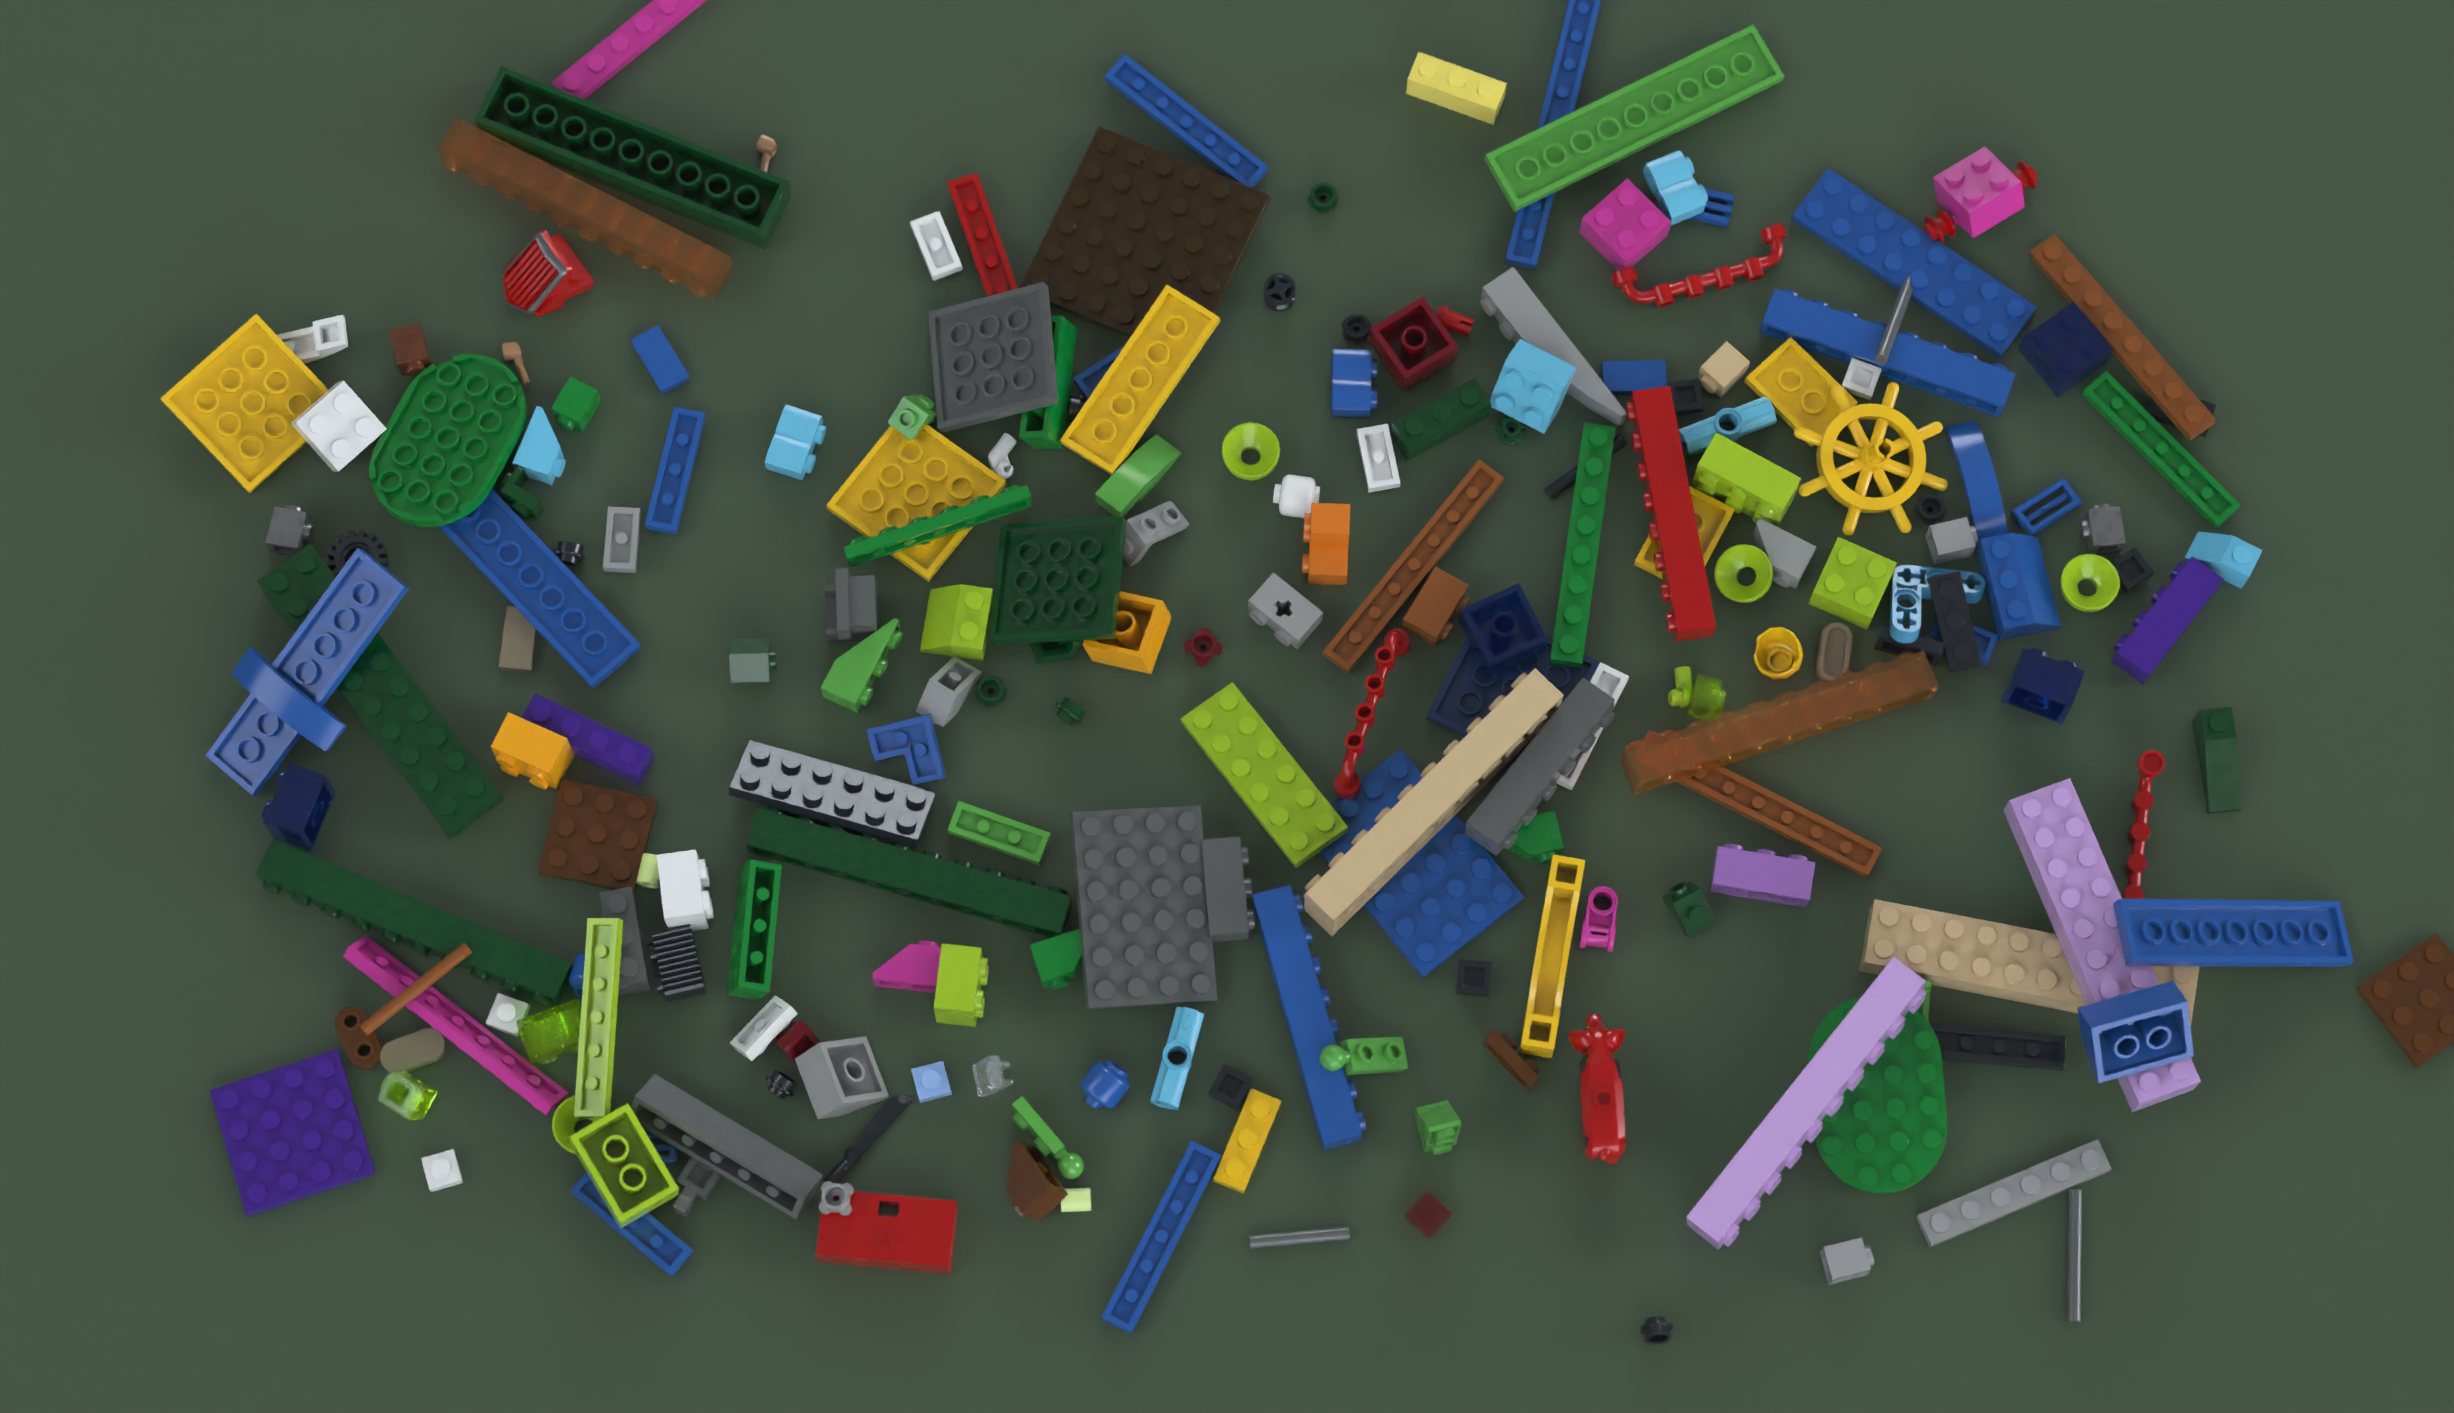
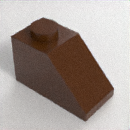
M1017 1140L1013 1144L1006 1191L1014 1201L1012 1207L1020 1216L1024 1218L1029 1216L1042 1221L1068 1193L1038 1149Z

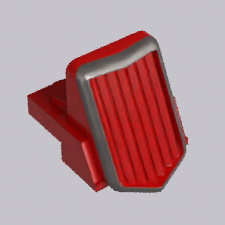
M546 230L536 233L527 245L517 252L507 266L503 268L504 273L501 278L506 303L524 313H534L537 318L564 307L567 299L592 289L595 282L562 235L559 233L551 237Z

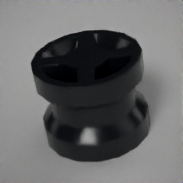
M1282 273L1274 274L1267 279L1264 286V301L1268 308L1273 311L1282 312L1292 307L1296 292L1293 279Z

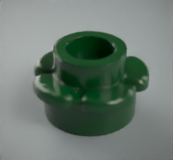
M1318 183L1311 188V194L1308 195V203L1310 207L1316 208L1317 212L1327 213L1331 208L1334 209L1338 205L1339 197L1336 196L1337 191L1332 185ZM1325 196L1326 200L1322 201L1320 197Z
M1508 415L1502 417L1500 423L1496 425V435L1506 445H1516L1522 442L1527 435L1525 430L1526 424ZM1513 427L1514 432H1510L1508 429Z
M987 676L980 679L977 683L978 688L975 690V697L979 702H983L986 707H995L1000 701L1005 700L1007 689L1004 688V682L1000 678ZM993 689L994 693L989 694L988 690Z
M1065 697L1061 703L1057 702L1055 704L1059 709L1056 715L1066 724L1072 726L1074 722L1077 724L1082 723L1080 719L1086 712L1071 699Z

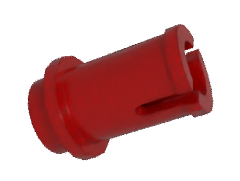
M1439 305L1436 315L1444 327L1468 338L1475 318L1448 309V305L1446 307Z

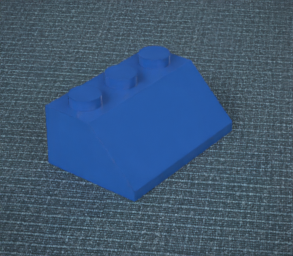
M2008 533L1980 539L1975 549V554L1981 576L1985 579V592L1996 634L1999 635L1998 641L2060 629L2062 626L2038 537Z
M2173 981L2078 1007L2081 1037L2098 1083L2194 1057L2188 1002Z

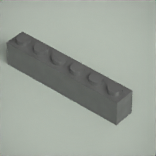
M1582 678L1466 821L1465 834L1496 856H1498L1503 848L1508 850L1518 837L1516 832L1522 824L1529 825L1536 816L1538 804L1542 800L1548 801L1557 788L1555 783L1562 775L1567 777L1577 763L1575 758L1581 751L1586 753L1596 740L1594 735L1600 727L1605 729L1611 723L1615 716V712H1613L1615 699L1585 678Z
M654 1074L635 1095L631 1109L644 1129L794 1219L799 1217L815 1197L823 1174L658 1075Z

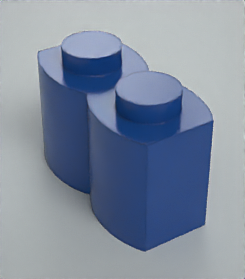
M1333 349L1331 416L1369 417L1371 408H1376L1377 389H1371V378H1377V359H1371V350Z

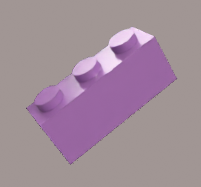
M1724 844V847L1718 846L1715 853L1709 892L1806 908L1811 897L1815 862L1808 861V858L1802 855H1789L1787 858L1775 856L1776 853L1771 850L1758 849L1756 852L1743 850V847L1740 845Z

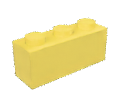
M1418 52L1407 79L1406 94L1494 125L1505 98L1507 83Z

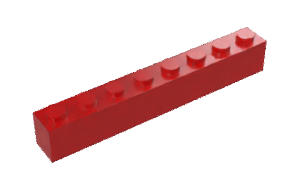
M1670 386L1632 391L1630 402L1625 405L1628 422L1633 421L1635 432L1631 433L1633 451H1639L1641 461L1637 463L1638 479L1640 482L1644 481L1646 492L1642 493L1645 512L1650 511L1652 522L1648 523L1650 541H1656L1658 552L1654 553V564L1656 571H1661L1663 583L1659 584L1662 602L1668 603L1669 613L1665 614L1667 631L1673 632L1675 642L1713 637L1716 629L1715 617Z

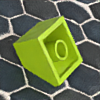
M964 584L930 589L920 652L984 661L990 627L993 589Z

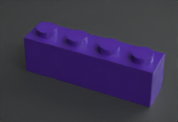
M2193 556L2186 564H2183L2181 561L2169 575L2173 581L2166 589L2161 585L2150 600L2154 603L2150 611L2142 610L2131 624L2135 627L2132 634L2127 636L2124 633L2113 647V650L2117 653L2111 662L2142 685L2223 581L2222 577Z
M534 693L521 717L566 737L574 756L637 786H640L654 760L650 747Z

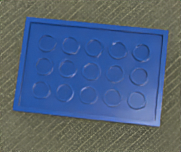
M1402 749L1360 780L1361 791L1358 796L1349 800L1337 797L1330 803L1348 826V832L1319 852L1327 864L1338 853L1343 852L1346 854L1353 847L1351 842L1356 835L1363 829L1368 832L1376 824L1374 821L1376 816L1385 807L1388 806L1392 809L1400 801L1397 797L1409 784L1414 787L1422 779L1420 776L1421 772ZM1457 815L1363 905V908L1422 979L1520 904L1525 898L1484 847L1465 834L1466 826Z

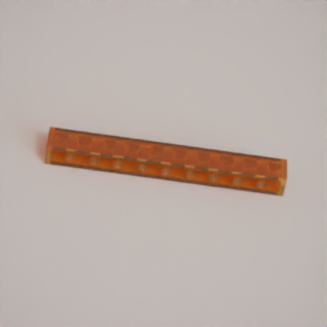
M459 118L455 119L438 147L442 163L448 169L454 172L461 170L469 174V177L474 182L482 186L489 184L497 188V192L503 197L510 200L516 198L524 202L525 207L538 214L542 211L550 215L551 219L562 227L567 228L570 225L579 230V234L590 241L597 239L605 243L606 247L617 255L625 253L634 258V262L645 269L652 267L660 271L661 275L672 283L682 282L689 286L688 288L691 292L700 297L707 295L715 299L733 270L731 256Z
M1924 651L1916 654L1906 652L1897 656L1894 661L1885 664L1882 661L1875 662L1867 666L1864 671L1855 674L1853 671H1848L1827 683L1823 681L1814 682L1808 685L1806 690L1794 693L1792 690L1786 691L1778 695L1775 700L1766 703L1763 700H1759L1738 712H1734V710L1725 711L1719 714L1716 719L1708 722L1698 720L1690 723L1686 729L1674 732V730L1664 731L1658 734L1656 739L1644 742V740L1633 741L1624 749L1620 762L1634 795L1932 698L1939 684Z

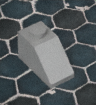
M1759 518L1753 535L1758 548L1771 561L1773 581L1782 587L1791 586L1796 589L1817 547Z
M954 656L928 681L916 712L923 716L931 714L933 723L944 727L957 714L982 671Z

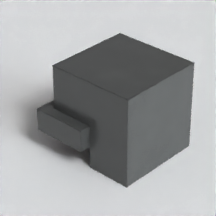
M835 568L836 585H824L827 642L863 641L879 629L878 590L875 575L850 576L848 568Z

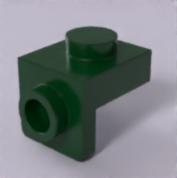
M518 466L514 472L510 471L502 481L501 492L503 498L507 503L511 504L510 508L519 516L526 518L529 515L537 520L544 510L540 499L522 489L528 477L525 469Z
M1081 640L1030 643L1036 664L1073 659L1078 646L1081 645Z
M1690 881L1674 885L1670 888V892L1662 897L1665 904L1672 908L1684 934L1688 937L1717 921L1701 888Z

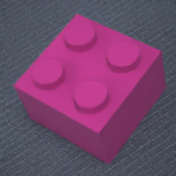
M1627 178L1582 218L1579 232L1619 271L1624 268L1633 267L1663 241L1669 234L1671 221Z

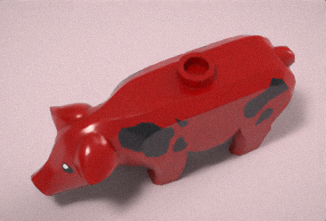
M1592 1013L1586 1018L1584 1030L1569 1032L1572 1046L1583 1055V1059L1579 1063V1091L1584 1153L1589 1159L1606 1161V1165L1617 1164L1625 1150V1115L1620 1064L1613 1056V1053L1621 1048L1625 1037V1030L1607 1029L1603 1025L1601 1016Z

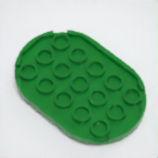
M477 354L452 356V360L436 366L434 363L428 366L410 383L386 425V430L381 434L376 443L369 465V476L375 495L384 509L393 517L404 523L420 527L447 525L469 515L487 498L516 446L527 419L525 393L514 373L501 362Z
M1861 997L1840 1004L1824 1017L1811 1040L1808 1063ZM1910 1011L1907 1012L1904 1016L1906 1020L1902 1030L1893 1040L1888 1036L1884 1041V1052L1873 1066L1870 1063L1865 1065L1863 1068V1079L1853 1091L1848 1088L1842 1094L1844 1096L1843 1104L1832 1117L1826 1114L1822 1119L1823 1129L1815 1138L1817 1150L1826 1167L1846 1185L1859 1191L1873 1194H1889L1908 1189L1927 1176L1938 1163L1944 1150L1947 1137V1114L1941 1049L1933 1028L1918 1011L1914 1014Z

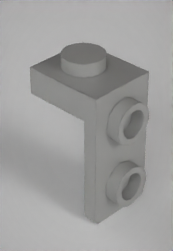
M1172 501L1163 503L1126 521L1123 558L1129 566H1132L1142 559L1152 544L1187 528L1189 525L1188 521Z

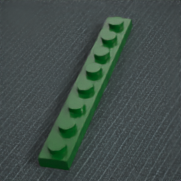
M1584 422L1549 660L1551 664L1576 668L1582 667L1616 427Z

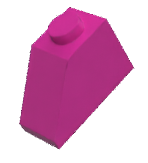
M919 941L918 945L909 944L873 972L874 986L936 993L941 947H938V944L932 941Z

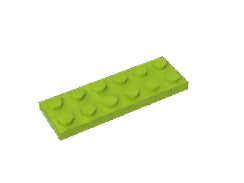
M1233 682L1180 718L1184 728L1295 868L1348 832V826Z

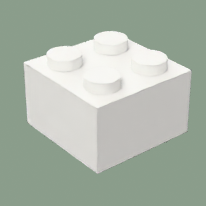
M338 381L290 423L333 472H339L386 430V427L345 381Z
M696 849L657 855L663 914L668 929L689 924L693 931L709 929L708 919L714 918V911L709 890L705 891L704 887H710L709 872L705 859H699Z

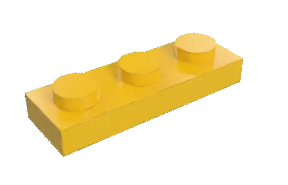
M1252 1088L1250 1089L1213 1182L1244 1194L1280 1108L1281 1100Z

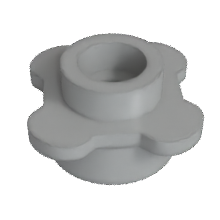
M830 1181L823 1183L821 1186L822 1202L819 1204V1210L825 1215L830 1212H837L842 1216L850 1214L852 1211L850 1196L854 1193L853 1186L850 1183H844L843 1185ZM834 1196H839L837 1202L833 1200Z

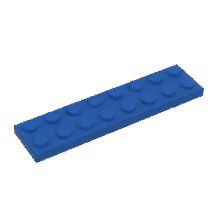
M1829 168L1826 169L1792 215L1791 220L1897 291H1900L1903 282L1910 276V283L1913 287L1910 297L1912 301L1999 359L2004 355L2037 308V306L1937 240L1933 242L1927 233Z
M493 489L482 504L469 515L453 523L438 526L592 690L641 649L640 643Z
M357 548L271 666L317 705L324 706L410 588L366 551ZM250 694L205 756L251 795L258 796L302 735L288 726Z
M2119 899L2113 903L2126 966L2347 967L2354 963L2340 901Z

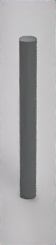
M1910 276L1905 279L1900 288L1875 355V361L1879 364H1885L1888 360L1912 295L1913 287L1910 283Z
M2080 1189L2069 1190L2067 1322L2069 1323L2081 1322L2082 1190Z

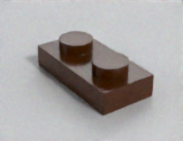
M1493 1030L1485 1037L1483 1044L1485 1048L1527 1093L1538 1085L1540 1079L1537 1075L1539 1073L1538 1068L1529 1058L1522 1059L1516 1053L1515 1049L1517 1047L1509 1036L1505 1033L1500 1035L1496 1030Z

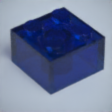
M2072 302L2026 334L2018 349L2057 398L2104 366L2113 352L2112 347L2075 302Z
M1519 583L1471 604L1460 611L1459 623L1487 677L1539 654L1546 649L1548 638Z
M2023 648L2013 666L2001 701L2062 724L2073 706L2085 671L2079 669L2077 664L2069 660L2057 661L2047 657V653L2042 650Z
M288 763L286 770H282L276 779L275 789L277 791L273 801L269 800L264 807L262 814L263 823L275 840L311 852L336 792L325 775Z

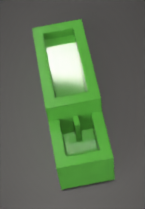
M1158 434L1154 435L1134 452L1095 493L1096 502L1113 516L1124 517L1138 500H1143L1181 456V452Z

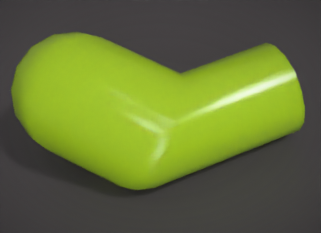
M1688 666L1674 668L1676 689H1672L1668 693V702L1672 707L1679 706L1684 708L1690 703L1692 678L1691 668Z

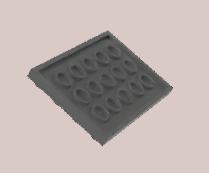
M1201 805L1070 813L1086 1010L1217 1001L1212 938L1209 937L1201 840H1204Z

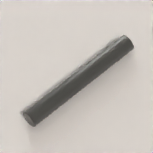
M1349 1226L1249 1235L1250 1249L1349 1240Z

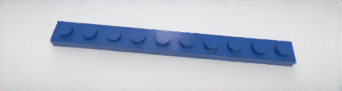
M1569 0L1538 129L1575 110L1601 0ZM1554 193L1517 211L1505 263L1536 270Z

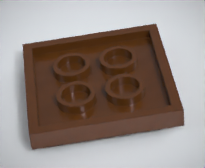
M562 779L538 869L539 874L611 890L632 886L635 894L642 855L646 853L658 805L657 798Z
M2437 933L2356 988L2415 1069L2454 1043V955Z

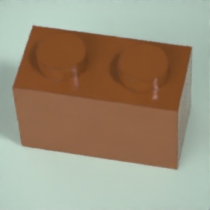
M1435 566L1403 618L1402 629L1433 647H1436L1440 639L1446 641L1454 627V624L1451 623L1456 613L1462 614L1470 601V597L1467 596L1469 585Z

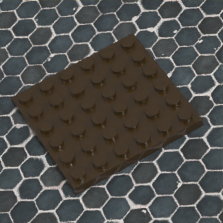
M1099 126L1019 288L1044 282L1049 289L1050 306L1128 338L1132 336L1166 285H1169L1216 314L1269 205L1270 195Z

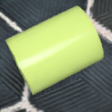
M649 853L642 855L636 880L638 885L653 889L659 887L657 855Z
M1090 1188L1065 1189L1068 1195L1061 1201V1212L1091 1211Z

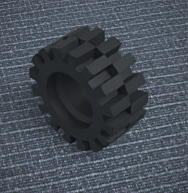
M359 529V534H356L354 530L348 531L349 536L346 537L342 533L338 536L340 541L338 543L333 541L331 544L333 550L328 551L330 559L328 566L335 577L346 564L348 556L357 548L366 551L385 568L389 566L388 554L382 542L373 533L370 532L368 535L365 530Z

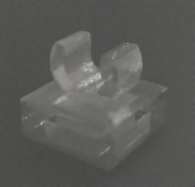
M999 1055L987 1056L972 1065L978 1097H989L1014 1083L1013 1079H1004L1002 1071L1009 1068L1010 1063L1007 1061L1000 1062Z

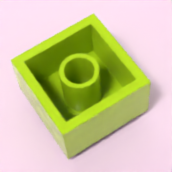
M1838 537L1808 604L1868 630L1897 562Z
M942 943L934 1001L937 1023L976 1027L977 1017L983 1018L985 998H983L984 991L981 990V985L987 986L989 966H987L988 958H983L982 948Z

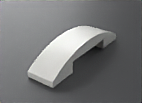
M344 315L312 321L313 327L277 335L303 363L327 357L348 347Z

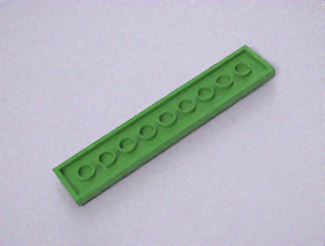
M1753 24L1486 154L1484 161L1513 211L1516 212L1782 82L1785 76Z

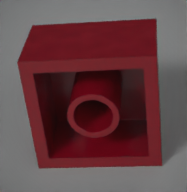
M1423 296L1370 328V345L1403 392L1457 359L1458 345Z

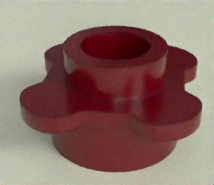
M1205 628L1200 629L1191 640H1186L1184 643V650L1195 657L1196 664L1199 666H1206L1210 658L1214 655H1220L1223 650L1222 644L1216 642L1210 630ZM1205 645L1206 649L1202 650L1200 646Z

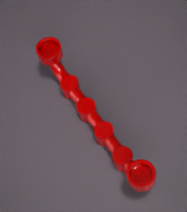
M1784 224L1769 226L1760 231L1763 244L1771 245V251L1768 255L1760 258L1753 257L1733 266H1722L1702 275H1691L1671 284H1660L1647 291H1639L1634 287L1633 284L1638 281L1634 267L1611 274L1614 288H1621L1625 296L1631 301L1639 304L1655 301L1657 308H1662L1675 302L1674 296L1685 293L1687 299H1693L1705 294L1703 287L1715 284L1716 289L1719 291L1734 286L1733 278L1745 275L1747 282H1751L1764 277L1763 270L1777 264L1781 259L1784 250L1782 240L1786 239L1788 235Z
M1396 628L1387 632L1384 637V646L1379 647L1375 651L1377 666L1374 674L1368 676L1365 680L1367 695L1364 703L1359 704L1355 708L1357 723L1354 731L1348 733L1345 737L1347 752L1341 772L1334 780L1335 791L1342 799H1353L1361 791L1359 776L1354 772L1358 757L1362 756L1366 750L1364 739L1368 728L1375 724L1376 717L1374 711L1377 702L1386 693L1384 682L1388 671L1395 667V657H1402L1410 650V637L1403 629Z
M2156 750L2145 751L2137 762L2140 778L2138 793L2131 802V808L2135 812L2134 825L2128 832V840L2132 847L2131 856L2124 865V870L2128 874V883L2121 895L2122 899H2143L2144 892L2140 886L2142 873L2147 867V860L2144 857L2145 842L2151 833L2147 825L2148 813L2154 804L2151 786L2153 778L2158 777L2165 768V758Z

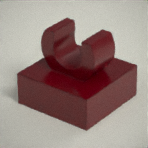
M801 1020L797 1023L790 1022L789 1027L791 1029L783 1037L780 1034L776 1036L777 1044L794 1064H796L795 1058L816 1044L821 1043L812 1030Z

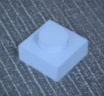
M943 1061L911 1069L920 1103L952 1095Z

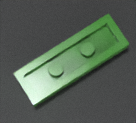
M958 801L947 829V833L1039 866L1051 837L1050 832Z

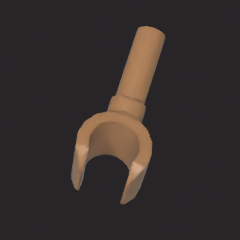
M762 134L757 142L756 150L764 154L760 170L767 172L771 157L777 152V144L773 138Z
M517 342L503 343L504 361L514 360L522 384L530 383L523 365L522 350Z

